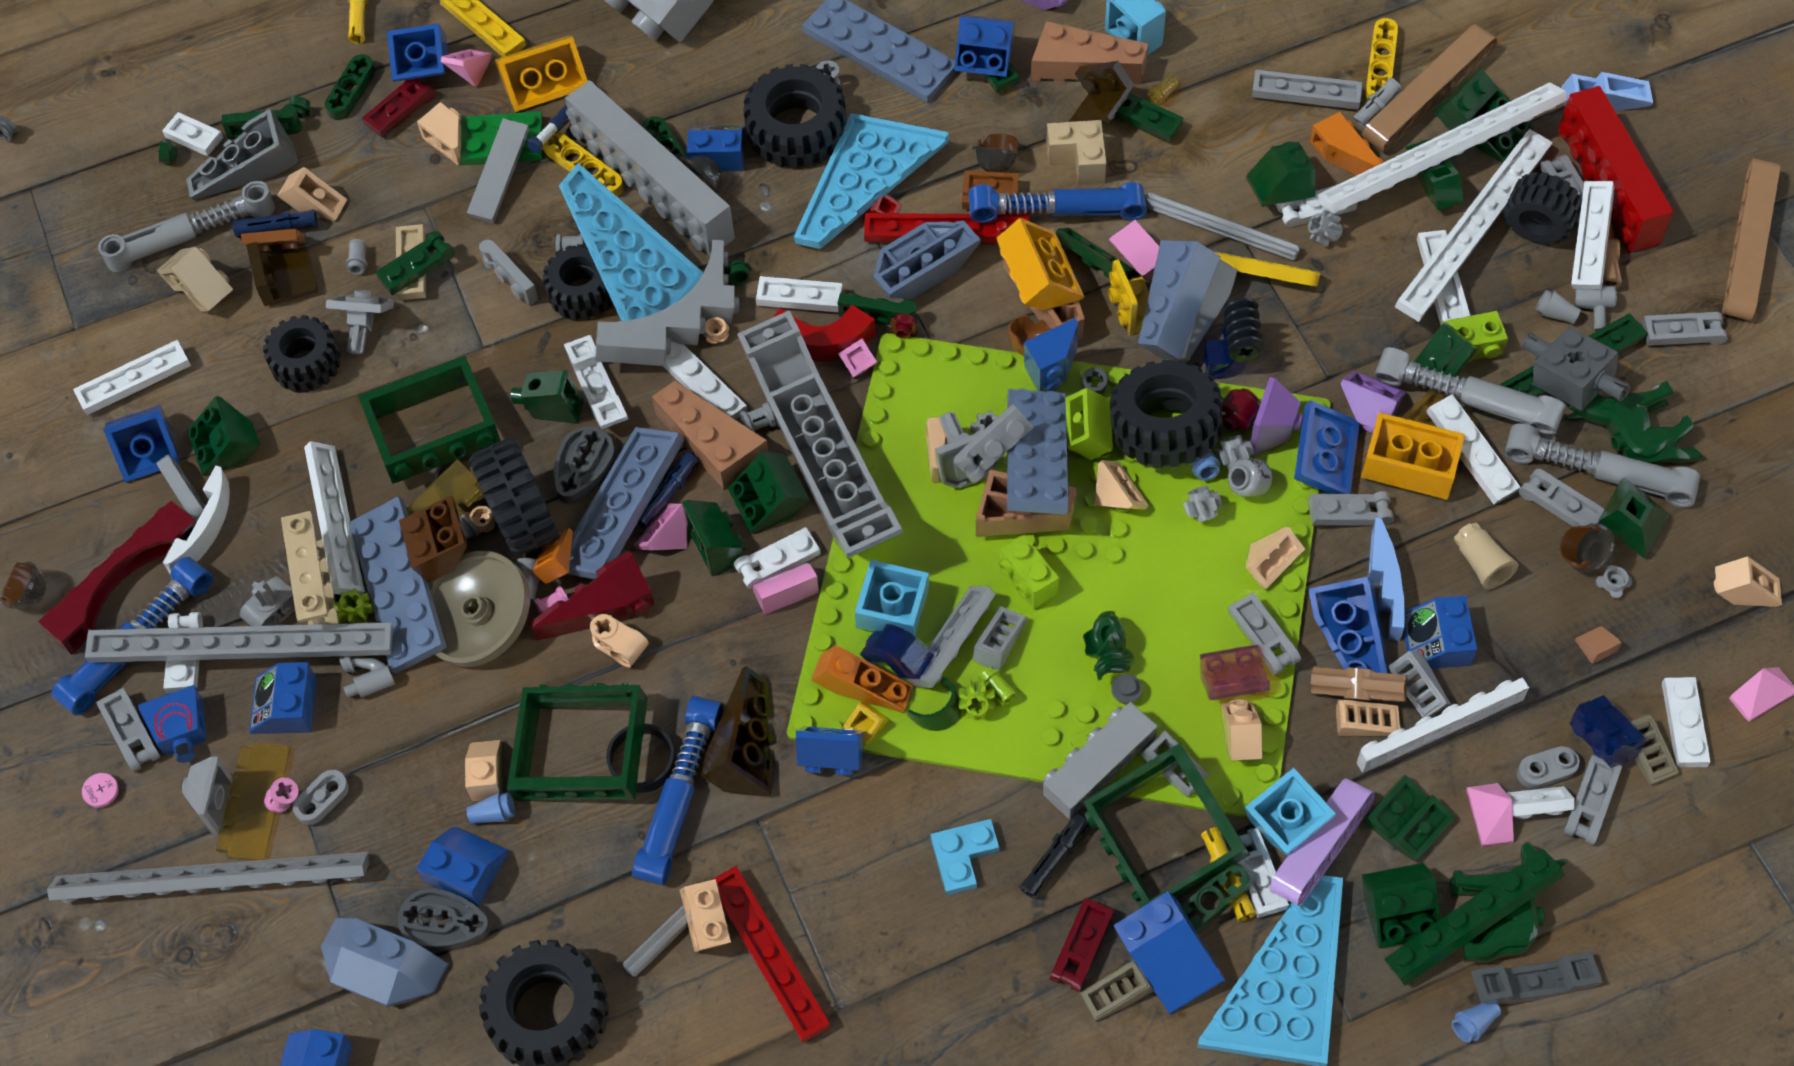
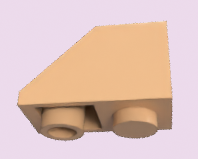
M1234 699L1229 703L1221 704L1226 749L1231 761L1262 759V723L1253 703L1244 699Z

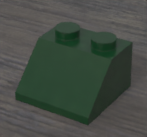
M1285 142L1282 145L1272 146L1246 175V180L1262 207L1315 197V167L1299 142Z
M683 501L682 506L688 532L711 576L735 567L734 562L743 556L742 551L745 550V545L739 534H733L731 530L733 523L728 512H722L717 502Z

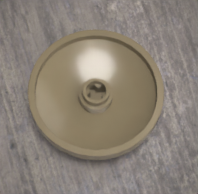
M473 551L463 554L454 571L429 583L447 646L446 649L435 655L449 664L460 667H473L497 658L514 643L526 623L530 607V591L527 580L519 567L501 554L491 551Z

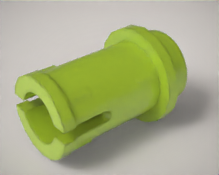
M992 666L988 667L981 673L978 679L980 681L985 680L987 689H995V697L1004 706L1016 696L1017 692L999 675V669H994Z

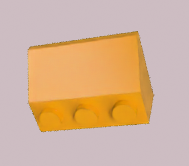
M570 35L495 59L514 112L569 95L588 82L574 38Z
M1019 218L996 238L1001 248L1000 254L1006 260L1010 269V277L1016 283L1020 292L1019 297L1026 306L1043 311L1080 301L1084 298L1083 292L1054 231Z
M1378 412L1361 478L1447 500L1455 478L1465 434Z

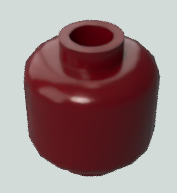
M1245 388L1231 390L1222 401V427L1228 431H1246L1256 419L1260 407L1258 397Z

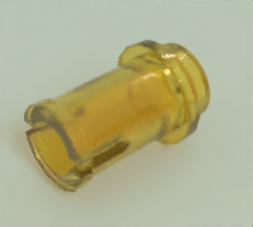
M1170 73L1158 85H1153L1149 89V100L1155 105L1164 104L1167 101V97L1180 87L1178 77L1170 82L1175 76Z

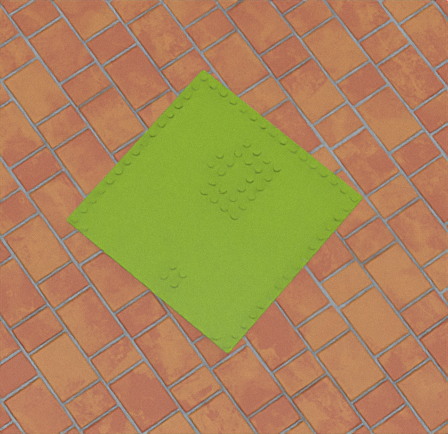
M884 333L880 339L876 356L878 364L873 369L855 445L883 500L891 507L903 533L849 558L846 557L833 537L787 728V737L790 740L796 741V731L803 726L844 729L842 727L858 703L863 702L836 694L811 681L822 653L837 645L912 684L907 678L969 587L989 586L995 593V596L989 603V609L981 615L974 626L972 634L964 640L958 649L957 656L950 661L942 676L952 682L958 696L959 688L966 689L970 679L973 682H981L978 678L988 667L978 664L973 660L974 646L1001 606L1028 617L999 674L1017 692L1016 696L1004 706L994 697L992 700L995 701V709H988L985 713V718L981 716L968 718L966 708L961 709L959 719L950 728L931 731L917 725L908 717L906 712L910 709L923 715L935 713L946 706L950 700L951 692L940 681L933 688L913 686L903 713L868 703L889 720L868 745L863 743V752L1044 783V778L1052 769L1056 768L1059 770L1066 763L1065 759L1073 749L1077 747L1081 749L1088 742L1087 738L1097 727L1102 729L1109 722L1110 715L1118 707L1124 708L1127 705L1118 702L1113 697L1111 687L1113 681L1118 676L1129 674L1138 678L1142 684V694L1132 704L1158 726L1156 738L1166 730L1177 743H1181L1185 751L1209 774L1204 781L1224 814L1248 818L1245 807L1277 782L1281 776L1295 664H1288L1283 667L1281 673L1275 676L1272 675L1259 653L1229 615L1228 607L1254 593L1294 647L1298 649L1314 529L1310 517L1308 498L1310 494H1318L1319 489L1294 479L1302 422L1299 431L1293 430L1290 441L1256 456H1249V459L1264 461L1272 472L1271 486L1262 496L1243 497L1235 494L1228 483L1229 469L1227 464H1220V472L1215 478L1202 481L1193 474L1191 464L1186 465V463L1179 464V467L1170 468V465L1154 468L1153 464L1148 463L1146 466L1138 463L1136 458L1132 460L1124 454V451L1118 448L1112 435L1113 450L1093 460H1089L1067 448L1068 486L1076 487V503L1069 530L976 537V517L987 477L959 489L943 484L940 478L939 482L933 483L931 481L926 441V423L928 418H937L947 412H954L963 433H968L970 436L973 435L970 425L971 423H977V414L982 415L992 411V414L999 417L1007 410L1008 389L1038 391L1024 367V355L1017 352L917 337L900 338L895 334ZM1073 361L1066 382L1055 392L1065 393V398L1083 389L1082 376L1084 372L1089 368L1096 367L1102 369L1107 374V389L1101 395L1110 400L1115 385L1119 383V380L1126 373L1130 375L1132 369ZM1092 377V380L1087 383H1091V387H1098V383L1103 381H1098V377ZM1216 382L1220 388L1222 401L1231 390L1245 388L1258 397V404L1260 406L1265 389ZM1293 394L1300 401L1299 414H1304L1305 404L1311 400L1330 408V401L1326 398ZM1160 410L1149 415L1158 418H1170L1181 415L1184 412ZM1255 420L1246 431H1228L1223 427L1217 444L1210 450L1216 456L1215 450L1220 449V441L1233 435H1241L1242 440L1251 441ZM1007 452L997 460V465L993 470L1007 473ZM1102 460L1120 463L1148 503L1149 507L1146 510L1095 506L1098 464ZM1208 486L1210 491L1214 490V492L1219 493L1222 506L1217 507L1218 515L1207 521L1197 522L1196 517L1187 516L1183 503L1188 501L1189 491L1198 487ZM1284 527H1289L1305 550L1266 590L1262 589L1246 568L1250 544ZM1024 534L1059 577L1058 595L1035 609L1032 608L1026 599L1024 600L1019 595L1014 583L1002 573L998 565L1000 562V549ZM870 560L929 573V591L914 641L856 628L855 610ZM1112 610L1115 611V615L1120 619L1125 629V648L1133 653L1134 663L1131 665L1132 667L1129 672L1107 673L1099 681L1097 679V672L1094 671V667L1099 659L1085 655L1086 645L1083 640V634L1093 628L1094 621L1102 612ZM1001 620V622H1000V623H1002V624H1004V625H1007V626H1009V627H1012V628L1014 627V625H1011V624H1009V623H1006V622H1004V621H1002V620ZM1280 647L1272 651L1276 657L1283 654ZM1234 699H1244L1253 703L1262 723V759L1231 761L1226 749L1221 704L1229 703ZM1162 746L1156 754L1159 756L1167 749ZM1138 754L1103 789L1147 762ZM1178 766L1173 772L1178 775L1182 769ZM1162 775L1126 796L1207 811L1195 790L1186 797ZM1186 776L1182 779L1185 784L1189 782Z

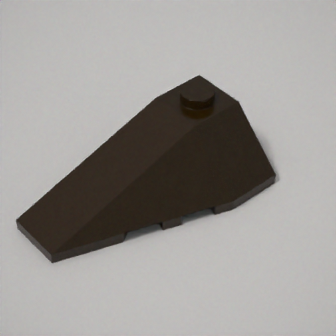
M747 666L743 667L706 751L701 777L724 792L768 796L772 792L776 772L775 759H772L770 755V744L774 742L773 733L768 732L767 717L771 715L769 683Z

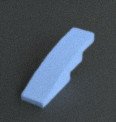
M1375 518L1371 532L1368 577L1373 580L1374 585H1379V612L1390 613L1388 640L1400 641L1404 630V594L1401 572L1392 541L1382 518Z

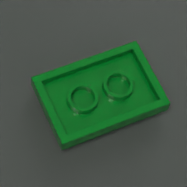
M542 112L462 117V165L486 164L503 118L526 124L530 129L517 162L543 160V149L539 153H535L527 145L530 138L537 137L543 130Z

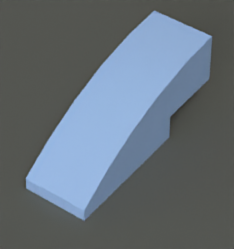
M1601 72L1597 78L1571 74L1561 86V89L1566 91L1567 101L1571 93L1601 86L1615 111L1647 107L1653 103L1649 81Z

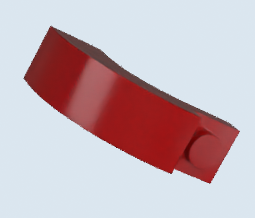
M853 305L840 319L825 326L809 325L793 316L813 361L841 359L838 353L860 339H863L865 344H867L876 334L875 319ZM780 308L773 315V317H776L786 311Z

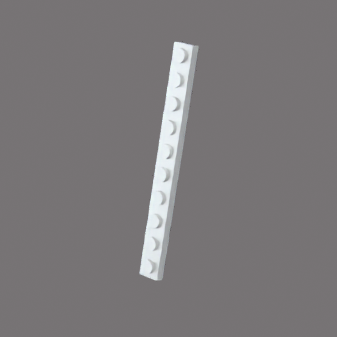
M1549 82L1317 194L1319 204L1333 214L1342 212L1359 201L1369 199L1375 193L1389 189L1406 178L1414 177L1429 167L1439 165L1441 161L1454 155L1462 154L1472 146L1482 144L1499 133L1507 132L1522 122L1532 120L1538 114L1556 108L1557 105L1567 101L1566 91Z
M1531 129L1526 132L1398 299L1395 308L1418 322L1422 319L1502 213L1518 179H1521L1525 174L1530 175L1553 142Z

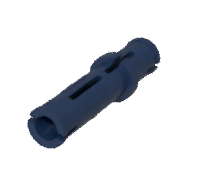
M315 209L294 213L289 210L284 211L280 215L233 221V231L237 238H240L241 234L318 226V217Z
M685 452L671 470H667L663 481L657 487L637 522L640 527L647 529L677 490L685 486L687 477L700 464L695 456Z

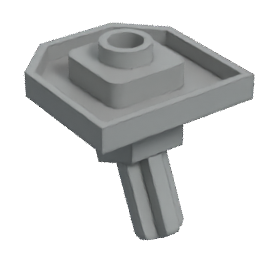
M354 290V294L339 295L326 300V308L347 310V325L350 327L347 352L353 355L364 353L367 332L372 331L374 313L393 309L394 300L373 296L369 290Z
M947 412L939 418V421L948 439V443L935 448L942 483L959 489L975 482H971L967 478L966 471L960 469L954 463V458L981 432L970 436L968 433H963L954 412ZM979 454L973 457L974 463L980 458ZM997 461L985 471L984 476L979 481L986 479L989 470L994 469Z

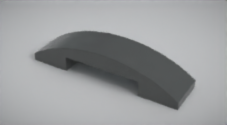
M1592 952L1562 956L1558 961L1506 969H1504L1503 965L1471 971L1480 1001L1486 1004H1507L1540 1000L1584 990L1602 983Z

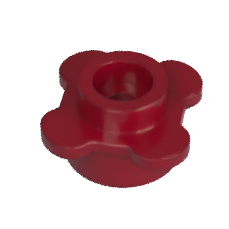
M897 314L890 320L892 325L890 332L900 338L916 337L918 333L915 331L917 321L911 315Z

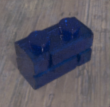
M1604 695L1592 701L1589 700L1579 704L1569 723L1574 733L1582 737L1593 749L1594 754L1598 758H1602L1610 768L1622 764L1623 761L1628 762L1635 759L1646 740L1636 727Z

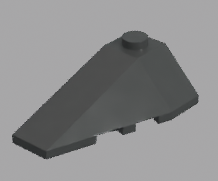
M271 109L248 121L242 127L244 132L233 142L229 139L223 144L225 149L216 158H208L186 179L190 198L193 201L241 187L253 181H261L277 176L298 163L294 145Z
M1221 259L1218 261L1179 361H1189L1231 294L1237 270ZM1165 358V360H1171V362H1178V359Z

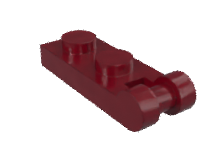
M419 78L406 80L362 117L363 123L382 138L424 102H430L435 96V90L428 85L424 86Z
M1084 898L1049 980L1058 984L1062 981L1071 985L1070 989L1080 993L1114 915L1113 909ZM1068 962L1079 966L1076 973L1065 969Z

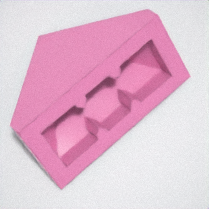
M473 49L441 56V62L476 88L492 59V53Z
M669 503L635 542L634 548L636 550L687 549V524L682 504Z
M1779 667L1763 668L1735 691L1729 699L1745 719L1750 722L1794 696V685Z
M1498 783L1467 787L1466 791L1481 847L1513 843L1512 799Z

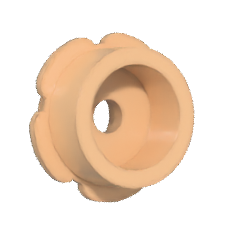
M713 317L706 321L705 334L702 335L706 337L707 342L716 344L727 340L730 328L723 319Z
M478 506L471 511L469 519L475 524L480 533H488L494 529L496 520L490 508Z

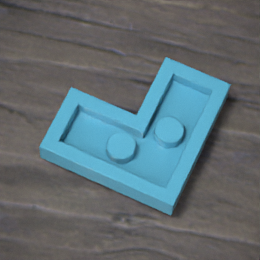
M991 819L930 834L946 896L976 889L977 882L970 859L999 852V845Z

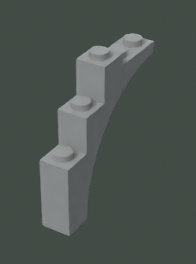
M712 240L710 259L703 275L690 292L673 305L655 314L638 319L598 322L595 361L663 366L665 355H670L671 342L698 345L699 334H705V323L708 319L719 317L728 325H731L733 314H738L739 297H734V286L728 285V274H723V268L728 266V252H723L724 240Z

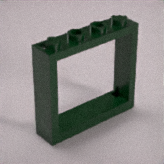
M465 355L358 395L392 484L461 459L501 441L494 420ZM468 384L483 422L391 457L376 420L377 418Z
M624 682L621 685L594 683L591 686L564 684L562 687H550L540 684L539 687H523L507 790L516 801L635 800L648 697L640 685H629L627 682ZM631 706L621 776L530 777L540 708Z
M1178 743L1084 801L1088 809L1084 813L1087 821L1093 830L1098 827L1104 837L1099 841L1109 856L1114 854L1120 864L1115 866L1125 883L1129 880L1136 891L1131 893L1139 908H1142L1167 891L1179 899L1215 877L1225 867L1235 865L1250 855L1181 743ZM1179 764L1231 848V851L1153 898L1102 811Z

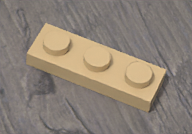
M423 224L396 227V258L425 241V228ZM426 275L397 292L398 301L426 298Z

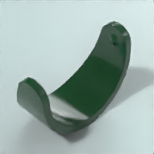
M943 676L940 682L951 692L950 700L945 707L927 715L918 714L910 709L906 712L912 721L927 730L940 731L950 728L956 723L961 714L959 696L952 682Z

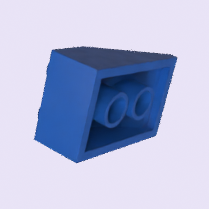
M1169 891L1113 925L1130 955L1169 1014H1173L1226 981L1177 898Z

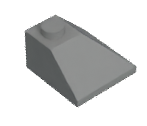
M211 756L190 766L188 777H185L182 783V793L213 836L221 838L235 780L219 757Z

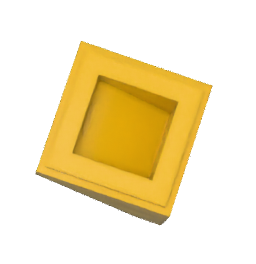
M859 702L842 728L863 730V743L868 745L889 719L868 703Z

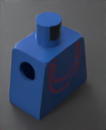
M194 685L138 705L156 744L164 755L175 753L176 760L180 763L189 762L194 759L193 746L206 740L204 702Z

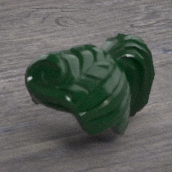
M1104 611L1094 621L1093 628L1083 634V640L1086 645L1085 655L1099 659L1094 667L1099 681L1107 673L1129 672L1132 667L1131 665L1134 663L1133 653L1125 648L1126 633L1122 622L1115 615V611Z

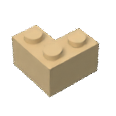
M1101 120L1047 123L1046 145L1048 164L1075 163L1078 185L1105 183L1106 157Z
M191 247L181 249L156 270L174 291H183L201 312L212 309L233 290L228 284L230 280L227 275L212 266L210 263L212 261L211 257L202 248Z

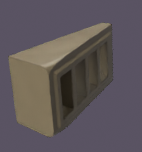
M1651 714L1623 725L1619 735L1650 786L1679 774ZM1644 731V734L1636 736V733ZM1650 741V746L1641 747V744ZM1653 753L1658 754V757L1647 760L1646 756ZM1664 764L1665 768L1653 773L1652 767Z
M1132 960L1083 990L1080 994L1097 1022L1153 993L1154 990L1136 962ZM1133 975L1139 983V986L1134 988L1129 979ZM1121 981L1128 990V993L1124 995L1117 985ZM1111 987L1117 998L1113 1002L1105 990ZM1097 993L1100 994L1106 1005L1102 1009L1093 996Z

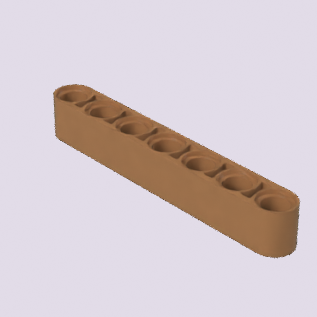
M1476 24L1470 26L1366 125L1362 132V138L1382 152H1387L1491 53L1497 43V38Z
M1754 158L1750 161L1745 178L1723 301V315L1750 321L1754 316L1781 167L1778 163Z

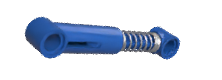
M1136 182L1125 183L1119 188L1053 189L1047 195L1045 192L1041 195L1037 192L1034 195L1030 192L1027 195H1024L1022 192L1016 195L1014 192L1009 196L1008 193H997L992 186L984 184L974 186L968 192L971 219L977 223L991 222L996 219L998 214H1005L1006 211H1009L1010 214L1012 211H1017V214H1019V211H1024L1025 214L1027 211H1032V214L1034 211H1039L1040 214L1042 211H1046L1047 214L1052 213L1053 216L1120 215L1123 219L1129 221L1141 219L1147 213L1144 187Z
M191 557L180 559L171 571L170 578L172 582L165 586L166 591H160V597H154V603H148V609H142L143 614L136 615V621L125 622L119 629L157 628L156 624L159 621L163 622L162 618L165 615L168 617L167 613L170 610L175 611L173 607L176 604L180 605L179 601L186 600L188 596L198 597L205 593L212 584L213 574ZM86 661L73 675H65L57 681L52 689V698L76 716L82 715L91 708L96 699V694L127 662L88 663Z
M694 695L690 698L685 714V724L688 726L685 732L686 737L682 740L684 745L680 746L681 752L677 755L679 760L675 761L676 767L672 769L673 774L665 780L643 848L639 849L635 857L632 877L634 879L661 886L666 884L671 872L672 856L695 790L692 777L697 774L695 768L699 767L697 762L702 759L700 753L704 752L702 747L707 744L706 740L709 739L710 733L715 732L724 708L723 702Z

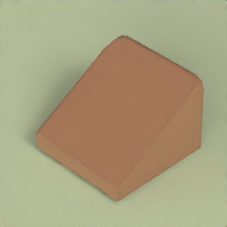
M1602 626L1575 639L1591 664L1618 652L1622 644L1616 636Z

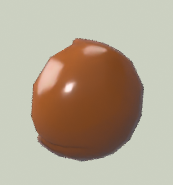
M1028 315L1014 318L1009 324L1010 345L1015 352L1024 355L1025 341L1051 329L1045 325L1043 320L1035 323Z

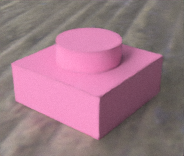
M863 339L838 353L853 378L878 364Z

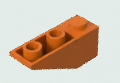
M1341 112L1313 124L1310 143L1325 161L1355 175H1359L1384 163L1370 149L1367 140L1361 138L1355 131L1352 122L1346 120Z
M837 645L820 655L811 681L836 694L901 713L906 709L914 686Z

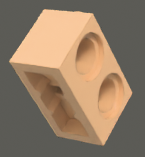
M716 879L680 889L694 952L730 943Z

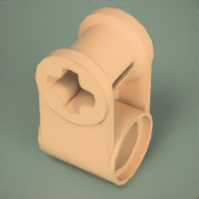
M598 615L590 623L594 646L624 667L631 668L649 644L648 640L640 632L629 628L610 615Z

